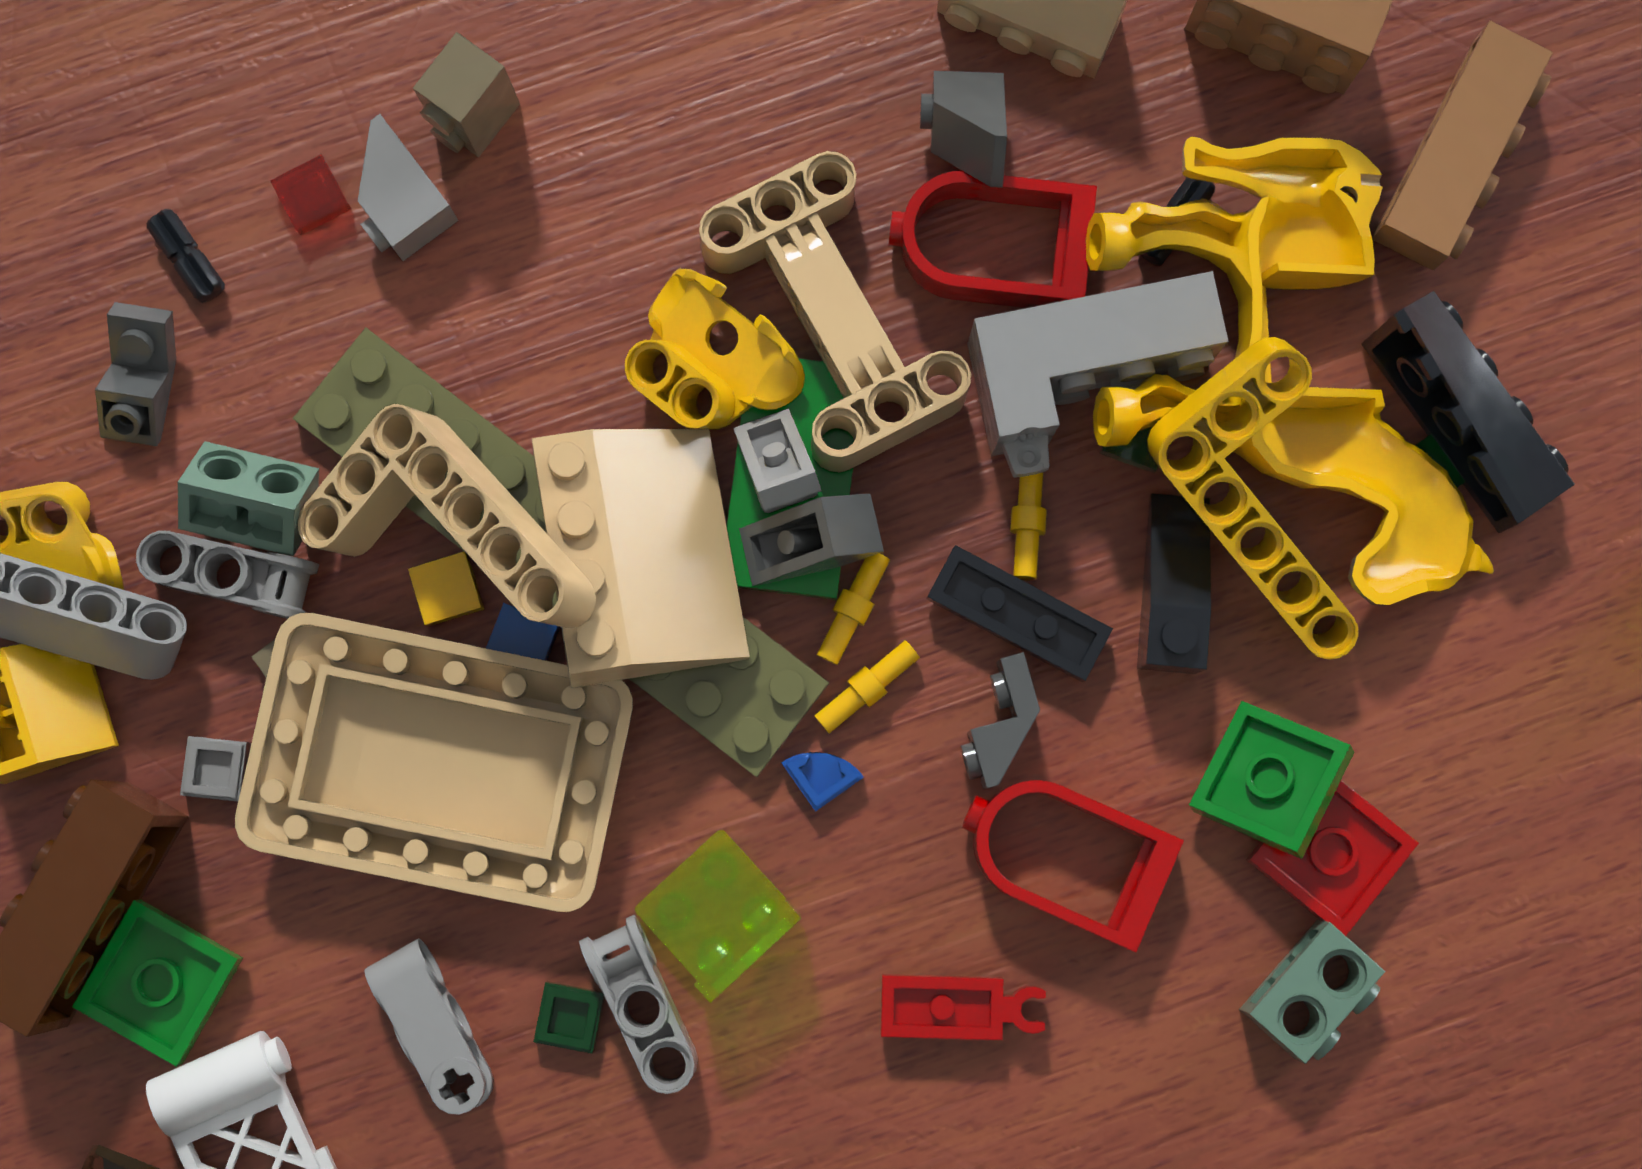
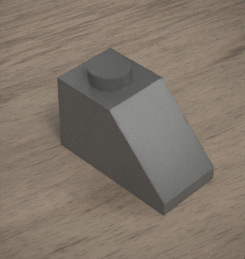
M934 71L932 94L921 93L920 129H931V153L990 187H1003L1007 144L1004 73Z
M871 494L820 497L739 528L752 586L841 567L884 552Z

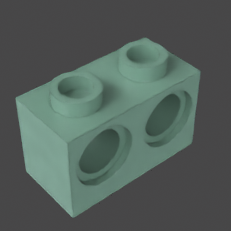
M204 441L177 482L178 529L294 556L303 541L298 531L299 513L319 486V468Z
M1316 920L1239 1010L1289 1055L1306 1064L1312 1056L1316 1060H1320L1335 1046L1341 1036V1033L1336 1028L1351 1011L1359 1014L1374 1001L1381 989L1376 982L1386 971L1331 922ZM1340 955L1347 962L1349 969L1348 977L1343 985L1331 989L1324 981L1323 968L1331 957ZM1302 1001L1309 1010V1022L1301 1032L1289 1034L1283 1024L1284 1011L1293 1002Z

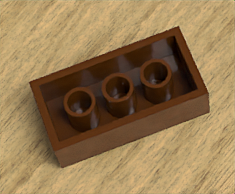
M91 779L87 786H80L72 794L63 811V817L67 819L56 840L50 839L39 850L31 866V871L36 873L24 895L21 893L16 895L7 905L0 918V926L4 928L0 934V1022L26 1037L68 1027L77 1012L72 1006L133 900L142 899L189 817L129 782Z

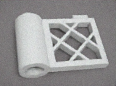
M259 1031L155 1077L146 1084V1095L153 1117L164 1134L171 1138L184 1169H217L201 1163L192 1143L209 1134L235 1142L225 1169H234L243 1146L275 1157L272 1169H280L283 1161L305 1169H337L327 1145L316 1150L289 1091L285 1073L291 1071L292 1064L288 1051L279 1037L270 1039L264 1031ZM276 1104L288 1127L281 1146L248 1135L255 1114ZM244 1119L240 1131L227 1127ZM291 1139H293L299 1153L288 1149Z

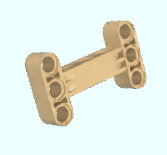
M826 151L816 154L710 208L705 212L700 221L699 236L704 262L711 269L719 273H734L766 258L844 399L826 407L817 415L813 422L811 451L815 461L828 471L843 472L955 415L961 410L966 401L971 383V371L968 363L960 355L952 351L931 353L904 367L825 228L849 214L854 205L856 171L853 163L846 156L838 152ZM829 179L839 182L844 189L837 194L827 195L819 192L815 185L820 181ZM782 205L789 208L793 214L785 220L774 221L767 218L763 213L771 206ZM732 231L738 234L741 240L734 246L720 247L713 243L712 238L719 232ZM945 375L956 383L958 390L949 395H939L929 388L927 380L933 376ZM887 401L895 402L905 410L906 416L897 422H886L878 417L875 413V408ZM839 428L848 431L852 435L854 442L848 448L837 450L828 447L822 440V436L828 430Z

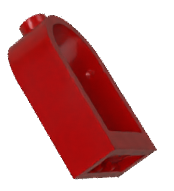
M964 171L944 173L924 183L910 199L905 212L892 211L888 246L901 247L905 266L913 279L928 292L942 298L1031 308L1085 297L1089 267L1086 261V234L1088 224L1095 211L1097 186L1004 175L1003 187H990ZM959 198L1059 209L1051 285L944 272L933 266L921 253L915 238V227L921 216L930 207L948 199Z
M1030 780L1010 785L997 792L989 800L975 795L961 827L973 833V850L976 862L985 878L996 889L1133 952L1138 950L1184 842L1183 839L1062 785L1042 780ZM1023 794L1045 795L1143 838L1107 925L1011 883L999 872L990 854L989 832L996 814L1007 802Z

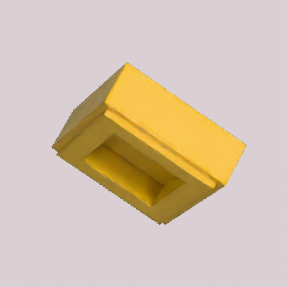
M465 551L408 569L425 626L429 627L484 610L469 556Z

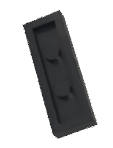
M957 545L953 547L926 598L932 603L1081 682L1086 681L1113 628Z

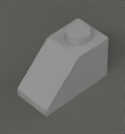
M381 114L370 121L358 194V202L369 218L360 225L381 252L392 246L401 260L404 261L459 220L450 205Z

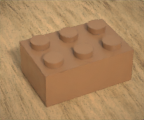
M1196 0L1184 30L1194 33L1195 38L1208 47L1214 49H1226L1228 47L1246 54L1254 65L1268 71H1279L1282 69L1300 76L1303 83L1313 90L1323 93H1333L1336 91L1344 94L1370 57L1393 0Z

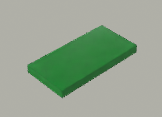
M799 359L805 373V382L801 393L792 402L777 409L764 410L751 407L741 415L740 425L789 409L815 469L821 491L813 498L765 513L759 503L738 443L727 532L737 588L837 600L841 567L752 586L739 528L820 497L850 495L853 468L843 472L828 471L815 461L811 451L812 427L815 418L826 407L844 399L823 361ZM839 428L828 430L822 436V440L828 447L837 450L848 448L854 442L852 435L848 431Z

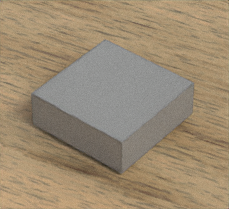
M188 736L180 795L239 801L251 743Z

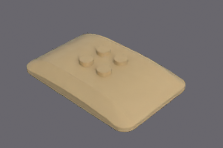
M299 613L289 617L280 626L275 638L236 809L235 829L239 839L247 847L259 852L557 912H571L581 908L591 898L596 886L633 711V697L629 687L622 680L571 688L568 666L564 664L316 613Z

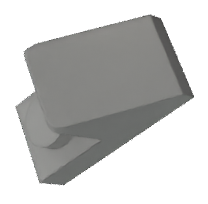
M789 409L733 428L759 503L765 513L813 498L821 491L815 469Z

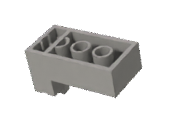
M1213 271L975 318L967 345L991 456L1004 454L1014 478L1046 472L1050 466L1048 444L1060 425L1055 405H1065L1085 400L1090 397L1088 390L1106 386L1136 389L1146 378L1154 374H1168L1178 382L1204 375V367L1214 363L1216 356L1229 342Z

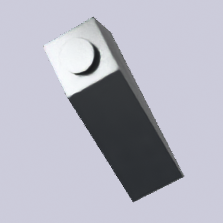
M1151 493L1149 498L1137 669L1197 674L1207 669L1211 618L1210 529L1183 496ZM1204 498V503L1210 505V498Z

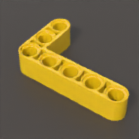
M1276 337L1263 338L1252 344L1158 420L1151 428L1147 439L1148 451L1171 483L1308 649L1317 657L1327 660L1337 659L1348 654L1356 644L1359 635L1358 625L1354 617L1225 460L1228 455L1301 398L1308 390L1312 380V368L1304 355L1283 339ZM1278 357H1288L1290 367L1284 378L1274 383L1265 382V371L1271 361ZM1229 397L1241 398L1239 413L1233 419L1224 422L1216 421L1215 413L1218 405L1223 400ZM1184 436L1193 438L1192 449L1186 457L1180 460L1167 459L1166 452L1173 440ZM1217 482L1229 483L1230 489L1223 501L1211 505L1204 503L1205 493L1210 486ZM1254 527L1265 528L1264 538L1258 545L1253 548L1241 547L1242 537L1248 530ZM1293 571L1301 572L1300 580L1294 588L1288 591H1277L1278 582L1285 574ZM1328 615L1336 616L1334 625L1330 630L1323 634H1313V628L1319 619Z

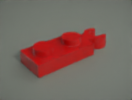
M882 974L881 1037L1003 1040V1022L1013 1023L1018 1029L1026 1033H1040L1045 1031V1022L1026 1020L1022 1016L1021 1008L1023 1003L1030 998H1046V991L1040 987L1029 985L1017 989L1012 995H1003L1004 979L1002 977Z

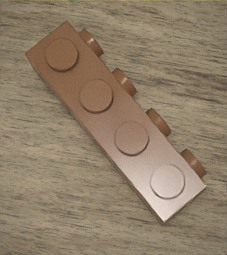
M1492 21L1486 24L1472 42L1379 222L1372 240L1433 271L1449 256L1454 259L1460 256L1474 230L1473 227L1466 224L1474 206L1482 209L1489 201L1499 182L1500 177L1492 173L1500 156L1509 158L1523 136L1526 127L1519 124L1518 121L1526 105L1534 108L1550 83L1552 76L1544 73V70L1553 54L1552 51Z

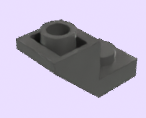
M115 302L107 313L112 364L95 388L100 437L158 446L162 438L176 365L173 311Z
M1024 652L1000 658L996 662L999 673L990 675L993 693L999 710L1009 707L1012 718L970 729L967 732L970 743L960 746L969 779L980 778L983 789L999 785L1040 712Z

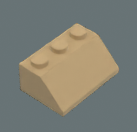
M938 0L937 12L943 14L949 24L960 30L975 32L976 29H979L997 37L1000 45L1014 53L1026 55L1029 52H1033L1051 60L1050 63L1056 70L1066 75L1081 77L1084 74L1095 78L1121 20L1127 0Z

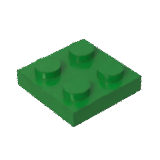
M1241 701L1189 806L1193 812L1302 859L1355 752L1348 743Z
M141 899L133 900L72 1007L172 1065L179 1066L186 1060L242 962L243 957Z

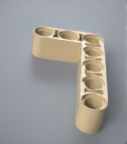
M392 404L386 406L375 416L304 504L299 513L298 531L305 544L312 548L356 557L364 554L374 545L410 499L416 495L521 615L528 620L565 628H575L589 620L595 608V590L589 579L446 422L437 416L404 405ZM483 508H484L483 518H482V520L480 521V515H481V512H482V510H483ZM521 547L520 559L516 564V555ZM558 587V601L553 607V595Z

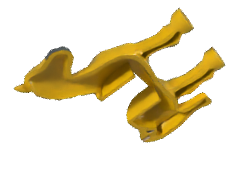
M1190 137L1185 141L1182 148L1183 176L1195 180L1224 184L1246 191L1260 199L1253 208L1232 215L1218 204L1207 199L1190 201L1177 207H1161L1139 201L1131 203L1124 214L1094 213L1088 224L1086 234V261L1092 271H1116L1123 269L1132 257L1158 249H1173L1189 252L1207 259L1227 273L1238 300L1239 341L1235 355L1236 358L1255 342L1263 338H1269L1266 288L1294 290L1323 289L1360 282L1374 275L1375 258L1369 224L1373 211L1380 200L1383 186H1380L1382 174L1361 151L1342 140L1278 138L1255 146L1226 149L1212 145L1199 137ZM1342 190L1352 193L1356 198V203L1352 197ZM1270 364L1265 371V382L1272 383ZM1154 374L1145 379L1136 389L1118 386L1102 387L1096 396L1093 411L1094 435L1098 445L1104 447L1128 445L1138 431L1154 426L1158 420L1196 390L1182 385L1169 375ZM1309 387L1301 398L1234 452L1262 474L1303 489L1324 488L1346 493L1375 504L1384 510V515L1375 536L1352 559L1348 575L1352 589L1372 605L1387 606L1420 593L1449 589L1468 571L1492 574L1494 570L1490 559L1472 539L1473 518L1468 512L1462 493L1451 480L1448 471L1435 462L1426 452L1407 442L1399 432L1381 420L1380 412L1385 407L1382 390ZM1229 397L1223 400L1217 407L1215 413L1216 421L1224 422L1233 419L1239 413L1241 398Z

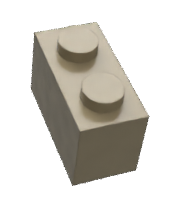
M458 32L454 34L413 87L424 107L420 112L421 116L433 126L430 132L452 151L458 153L464 147L478 158L520 105L505 67Z

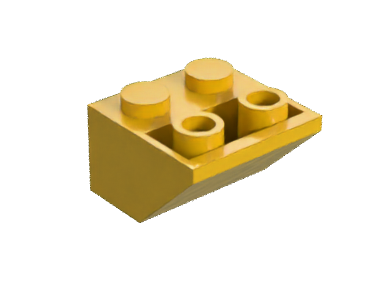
M24 644L0 648V784H7L119 746L93 664Z

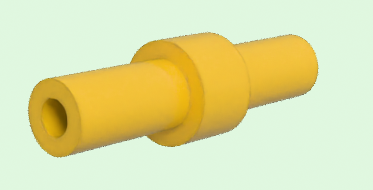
M1043 472L1019 478L1018 506L1012 507L1010 532L1016 534L1013 576L1023 581L1037 579L1039 536L1046 533L1047 509L1041 507Z
M878 553L864 559L850 589L842 590L833 608L837 615L816 654L817 656L838 665L858 624L865 625L875 605L870 600L890 562L889 558Z
M904 640L871 669L864 666L849 678L847 682L850 686L814 715V717L830 734L863 705L866 704L870 708L888 693L885 687L920 659L919 655Z

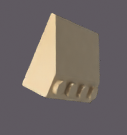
M590 429L532 438L545 531L589 579L594 587L596 596L595 608L589 620L579 627H561L571 688L749 659V649L709 429ZM557 587V589H556L555 592H556V598H557V601H558L559 590H558V587Z

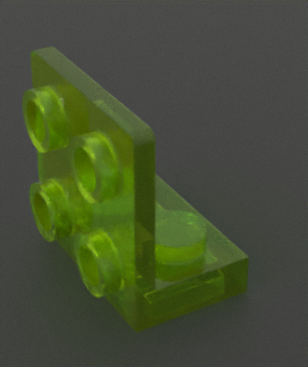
M718 830L635 907L636 914L697 980L694 986L710 1003L802 918L798 910L724 830Z

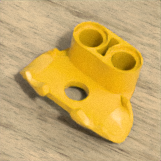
M679 268L674 271L649 309V324L654 329L651 339H645L636 343L626 356L625 373L632 386L676 422L687 428L721 429L730 425L751 407L772 410L792 402L802 391L805 373L795 351L782 337L776 327L761 314L752 323L724 301L721 297L724 295L727 287L718 280L692 269ZM722 321L732 323L738 333V343L735 349L726 355L717 354L711 348L709 341L712 328ZM663 353L667 359L668 371L665 377L658 382L653 373V363L656 357ZM704 388H707L713 399L712 408L703 418L698 412L696 402L699 393Z
M53 482L0 492V515L5 519L9 532L7 536L0 535V553L124 590L120 567L112 543L98 533H91L86 525L90 515V502L85 492L78 486L69 482ZM46 501L55 502L64 508L67 514V525L55 524L47 517L45 513Z

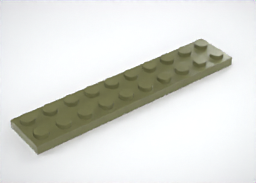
M366 327L292 418L343 457L375 416L386 406L399 404L437 416L446 422L545 531L534 456ZM414 495L406 504V507L466 552L419 498ZM483 508V510H482V512H481V515H480V521H481L482 518H483L484 508ZM521 547L516 555V564L520 559ZM556 592L553 595V607L557 602ZM744 617L749 659L630 678L636 685L755 777L760 775L829 685L828 681Z

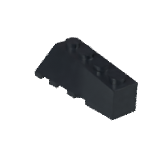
M1434 291L1398 311L1361 343L1427 435L1431 434L1465 480L1463 485L1498 533L1518 525L1575 485L1567 474L1569 468L1563 455L1552 445L1545 444L1532 426L1533 417L1527 406L1519 398L1510 396L1497 378L1498 369L1492 358L1484 350L1475 348L1463 331V321L1457 310L1450 303L1441 301Z

